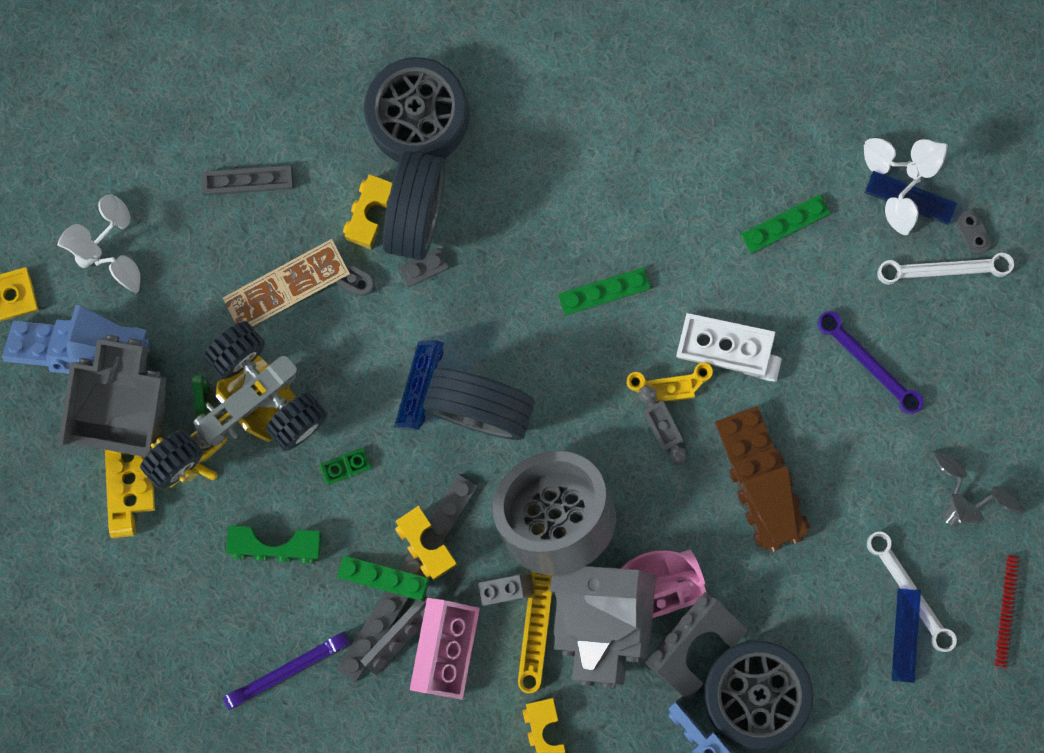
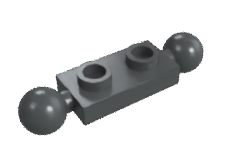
M651 386L642 387L638 396L641 402L648 405V407L642 410L662 450L670 448L669 458L674 464L684 463L687 459V452L683 447L678 446V443L682 442L683 438L663 399L656 402L657 394L655 389Z

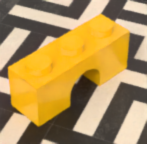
M370 174L367 180L363 179L359 192H361L359 201H354L351 209L353 216L351 221L347 220L343 229L347 241L372 249L379 226L367 220L366 214L373 206L387 208L392 182Z
M419 506L396 520L398 526L395 530L402 540L407 538L410 546L407 548L414 559L420 558L423 563L420 568L427 578L431 576L433 580H436L457 566L444 545L435 550H428L423 547L421 542L422 535L432 526Z
M553 698L526 704L527 709L522 711L525 724L530 723L532 732L528 733L530 747L535 746L536 753H565L563 744L549 745L542 736L543 729L547 724L558 721Z

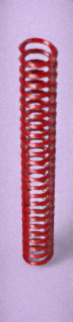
M1007 554L1009 557L1006 558L1009 562L1005 563L1008 565L1005 569L1010 571L1004 572L1006 574L1004 578L1007 580L1003 581L1005 583L1003 587L1006 589L1002 590L1005 594L1002 595L1004 598L1001 599L1007 603L1001 604L1003 606L1001 611H1006L1004 609H1014V607L1006 605L1015 604L1014 602L1005 601L1015 600V598L1007 596L1016 595L1015 593L1007 592L1016 591V589L1008 588V586H1017L1016 584L1008 583L1017 582L1016 579H1009L1008 577H1018L1017 575L1009 574L1018 573L1017 570L1009 568H1019L1016 565H1010L1019 564L1018 561L1010 559H1020V557L1011 556L1010 554ZM1006 611L1000 613L1002 617L999 619L1002 621L999 624L1002 626L998 627L1001 629L998 631L999 634H1004L1002 632H1012L1009 629H1003L1012 627L1003 623H1012L1011 620L1005 619H1012L1013 616L1004 614H1013L1014 612ZM1005 633L1004 635L997 636L999 638L997 642L1002 644L996 645L999 649H996L998 653L995 655L1001 658H995V661H997L994 663L995 666L1008 664L1005 661H999L1008 660L1007 657L999 656L1009 655L1007 652H1001L1010 650L1009 648L1001 647L1010 646L1009 643H1003L1011 641L1008 638H1002L1011 637L1010 634Z

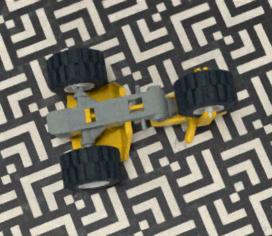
M247 321L236 323L220 334L209 345L203 357L222 379L217 382L216 397L222 404L214 409L210 403H207L206 407L211 412L208 415L201 414L194 420L193 423L195 424L194 428L196 431L189 436L186 431L182 430L176 431L165 439L160 437L156 440V443L151 444L153 449L143 459L140 469L158 490L171 488L179 481L182 483L185 481L191 482L199 474L215 480L218 477L217 473L201 465L199 462L209 459L226 443L227 437L225 434L227 432L234 439L237 438L236 433L231 429L237 422L245 431L266 442L274 439L283 451L291 450L303 443L324 423L328 413L309 392L296 397L289 389L290 383L296 377L297 369L286 356H281L268 365L259 356L265 346V341ZM219 414L223 415L220 419H216Z

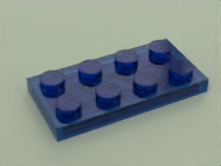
M438 340L418 341L394 428L420 430V427L424 424L425 409L423 404L434 370L437 369L438 363L443 357L444 342Z

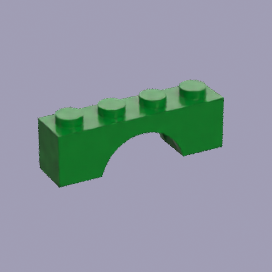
M228 526L226 553L232 555V559L245 560L246 556H255L254 560L268 561V557H277V562L291 563V558L300 559V563L314 564V560H320L322 533L320 531L296 530L292 539L286 544L271 547L259 541L252 527Z

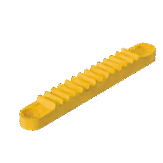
M531 571L535 597L528 598L518 675L519 688L528 694L536 692L541 685L552 592H550L552 575ZM527 675H532L536 679V685L532 689H527L523 685V678Z

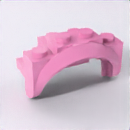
M691 550L681 553L673 551L648 552L633 558L621 568L640 570L656 575L652 618L693 605L706 592L701 569Z

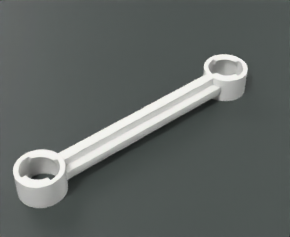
M998 253L992 259L911 265H899L893 260L883 262L878 268L877 275L882 283L888 285L894 284L900 278L989 272L997 277H1004L1012 271L1014 261L1007 253ZM1000 257L1006 259L1009 263L1004 273L997 271L994 267V261L1000 259ZM892 265L896 268L897 273L893 280L883 277L881 271L884 267Z
M884 532L871 534L867 539L868 550L874 555H879L932 634L931 642L933 647L939 652L951 651L957 643L956 635L953 631L943 628L890 549V537ZM879 536L884 540L886 539L887 548L884 551H875L871 545L873 537ZM946 633L948 636H951L952 644L949 648L938 647L936 642L938 634Z

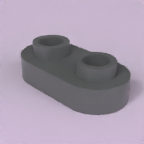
M973 211L963 212L958 217L957 227L968 250L973 254H982L990 246L989 236L977 213ZM966 219H972L973 225H968ZM981 239L982 245H977L975 240Z
M344 262L350 274L335 283L358 296L368 295L373 289L372 278L367 273ZM361 281L366 282V287L363 289L358 287Z

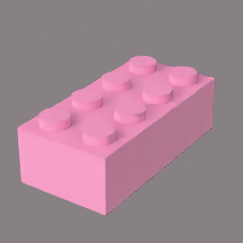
M427 598L410 690L463 700L480 608Z

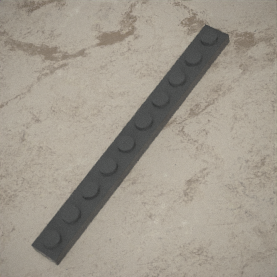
M458 474L429 521L432 527L422 535L421 542L424 548L435 550L442 546L478 488L477 485ZM409 553L399 571L423 576L424 573L420 568L423 563L419 557L414 559L412 554ZM389 592L383 594L336 670L357 682L366 668L361 660L389 631L407 602L408 597Z

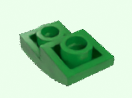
M364 448L319 464L326 486L371 470Z

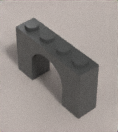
M704 592L671 633L667 635L656 651L651 654L645 664L678 694L690 701L704 684L688 669L686 664V653L692 641L703 633L714 632L721 640L734 647L748 630L718 600Z

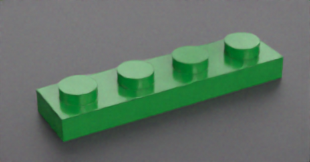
M819 194L741 233L740 236L750 254H753L829 216L831 213Z
M643 267L559 293L558 297L564 316L648 291L650 290V285Z
M343 556L337 578L422 602H424L430 579L347 556Z

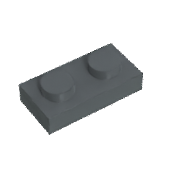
M437 248L429 252L423 260L414 259L399 266V269L408 288L448 270L449 267L440 249Z

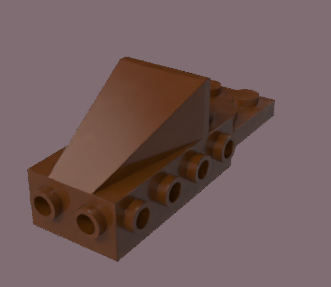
M758 406L715 421V426L730 462L731 469L728 470L732 482H736L739 491H737L740 503L745 504L748 511L745 513L748 524L750 526L753 525L756 534H753L757 547H761L762 551L769 549L771 553L782 549L783 543L790 541L791 545L804 541L803 536L808 534L807 529L810 528L805 515L802 516L799 507H801V502L798 495H793L791 490L793 482L787 466H782L785 464L782 453L780 451L777 452L776 448L773 447Z

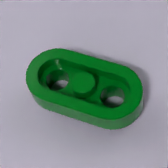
M203 374L193 375L192 379L196 418L201 414L207 415L211 412L206 407V404L210 403V401H206L205 393L209 392V382L207 378L204 379Z

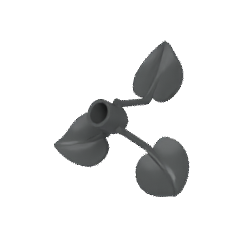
M931 452L930 455H933L940 469L949 476L957 478L956 488L949 501L950 506L942 515L944 520L951 526L957 527L959 524L969 522L981 523L984 517L978 508L992 499L997 500L1001 507L1011 512L1021 514L1025 512L1016 497L1000 486H994L992 488L994 494L973 505L958 494L963 478L967 476L963 465L948 454Z

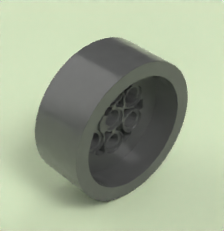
M550 451L536 454L523 460L505 475L498 485L493 499L492 512L494 522L510 554L520 565L536 573L559 575L579 570L594 561L605 550L614 534L616 510L604 479L593 463L575 453Z

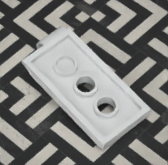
M689 313L686 314L676 355L679 359L707 363L773 382L777 381L782 361L780 357L770 354L775 336L774 331ZM701 335H708L710 342L706 346H701L697 342L698 338ZM725 339L732 342L731 349L727 351L719 347L720 342Z

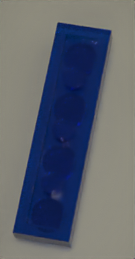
M873 171L864 193L887 202L892 197L899 199V194L909 184ZM915 186L904 195V198H909L916 204L918 214L946 225L950 224L957 206L956 202Z
M898 588L891 681L915 683L921 590Z

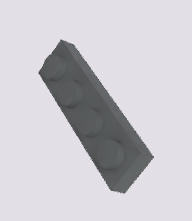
M291 165L202 172L204 196L293 189Z
M426 595L424 602L417 600L361 660L363 665L375 675L386 667L387 663L402 650L403 646L422 627L428 598Z

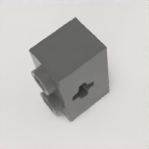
M531 574L516 575L478 583L482 606L497 605L535 597Z

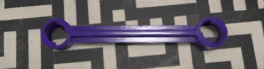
M827 311L819 317L817 321L819 331L824 335H832L899 400V408L905 414H915L922 408V396L916 391H908L841 326V319L837 313ZM826 317L835 318L837 321L836 329L833 331L825 330L821 324L822 319ZM907 396L917 397L919 401L918 408L912 411L906 409L903 399Z
M345 631L341 632L246 686L229 693L222 699L228 710H232L316 662L349 646L351 642Z

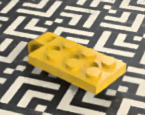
M27 267L0 274V322L39 311ZM14 289L16 291V298L12 301H7L5 298L6 292Z
M105 450L110 537L135 536L136 528L133 513L155 511L154 484L140 469L144 457L134 455V459L131 462H124L123 455L125 453ZM127 474H135L136 479L132 484L124 483V478ZM128 496L137 497L135 505H125V500Z

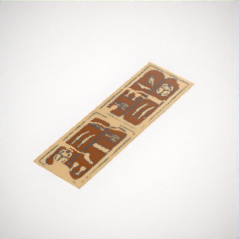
M330 239L223 297V300L235 324L247 321L251 326H254L350 273L333 240Z

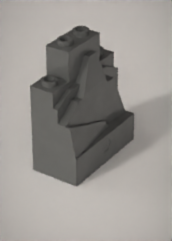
M105 335V338L97 339L94 364L93 360L79 358V361L70 363L58 445L71 443L145 458L153 449L151 444L156 443V440L160 437L163 439L167 405L164 402L167 377L160 376V372L146 370V373H144L149 346L141 345V340L128 339V342L119 341V336Z
M584 566L570 573L552 575L550 592L555 593L557 598L554 649L561 650L562 655L575 656L573 680H581L580 685L594 686V682H601L602 687L615 689L616 684L624 685L626 661L640 662V658L648 659L656 583L655 574L640 570Z

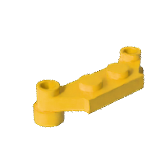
M699 363L692 375L648 381L645 380L641 373L633 372L627 377L626 383L630 390L637 393L644 386L653 387L657 394L656 402L662 399L664 402L695 398L694 393L711 378L713 370L709 364ZM701 370L705 371V372H706V376H705V377L700 376V375H699V371H701ZM638 380L639 385L633 386L631 381Z

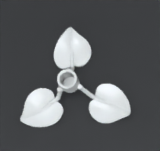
M871 138L865 142V160L873 173L878 175L886 174L889 172L891 165L907 166V174L914 179L899 194V199L892 197L886 203L885 213L887 220L900 234L909 235L918 219L916 204L911 199L904 198V195L916 183L921 181V177H933L939 172L946 157L948 144L922 139L914 143L912 147L911 158L913 162H894L892 160L896 156V150L890 142L881 138Z
M113 194L105 195L100 199L98 205L103 218L111 222L105 231L95 241H92L90 232L84 226L73 224L62 233L57 245L74 254L76 263L82 268H87L93 263L98 266L101 263L112 262L109 265L112 276L121 285L136 294L140 288V272L133 260L124 255L119 256L117 260L114 257L100 259L102 252L97 244L109 233L114 225L120 229H125L130 223V213L125 203Z

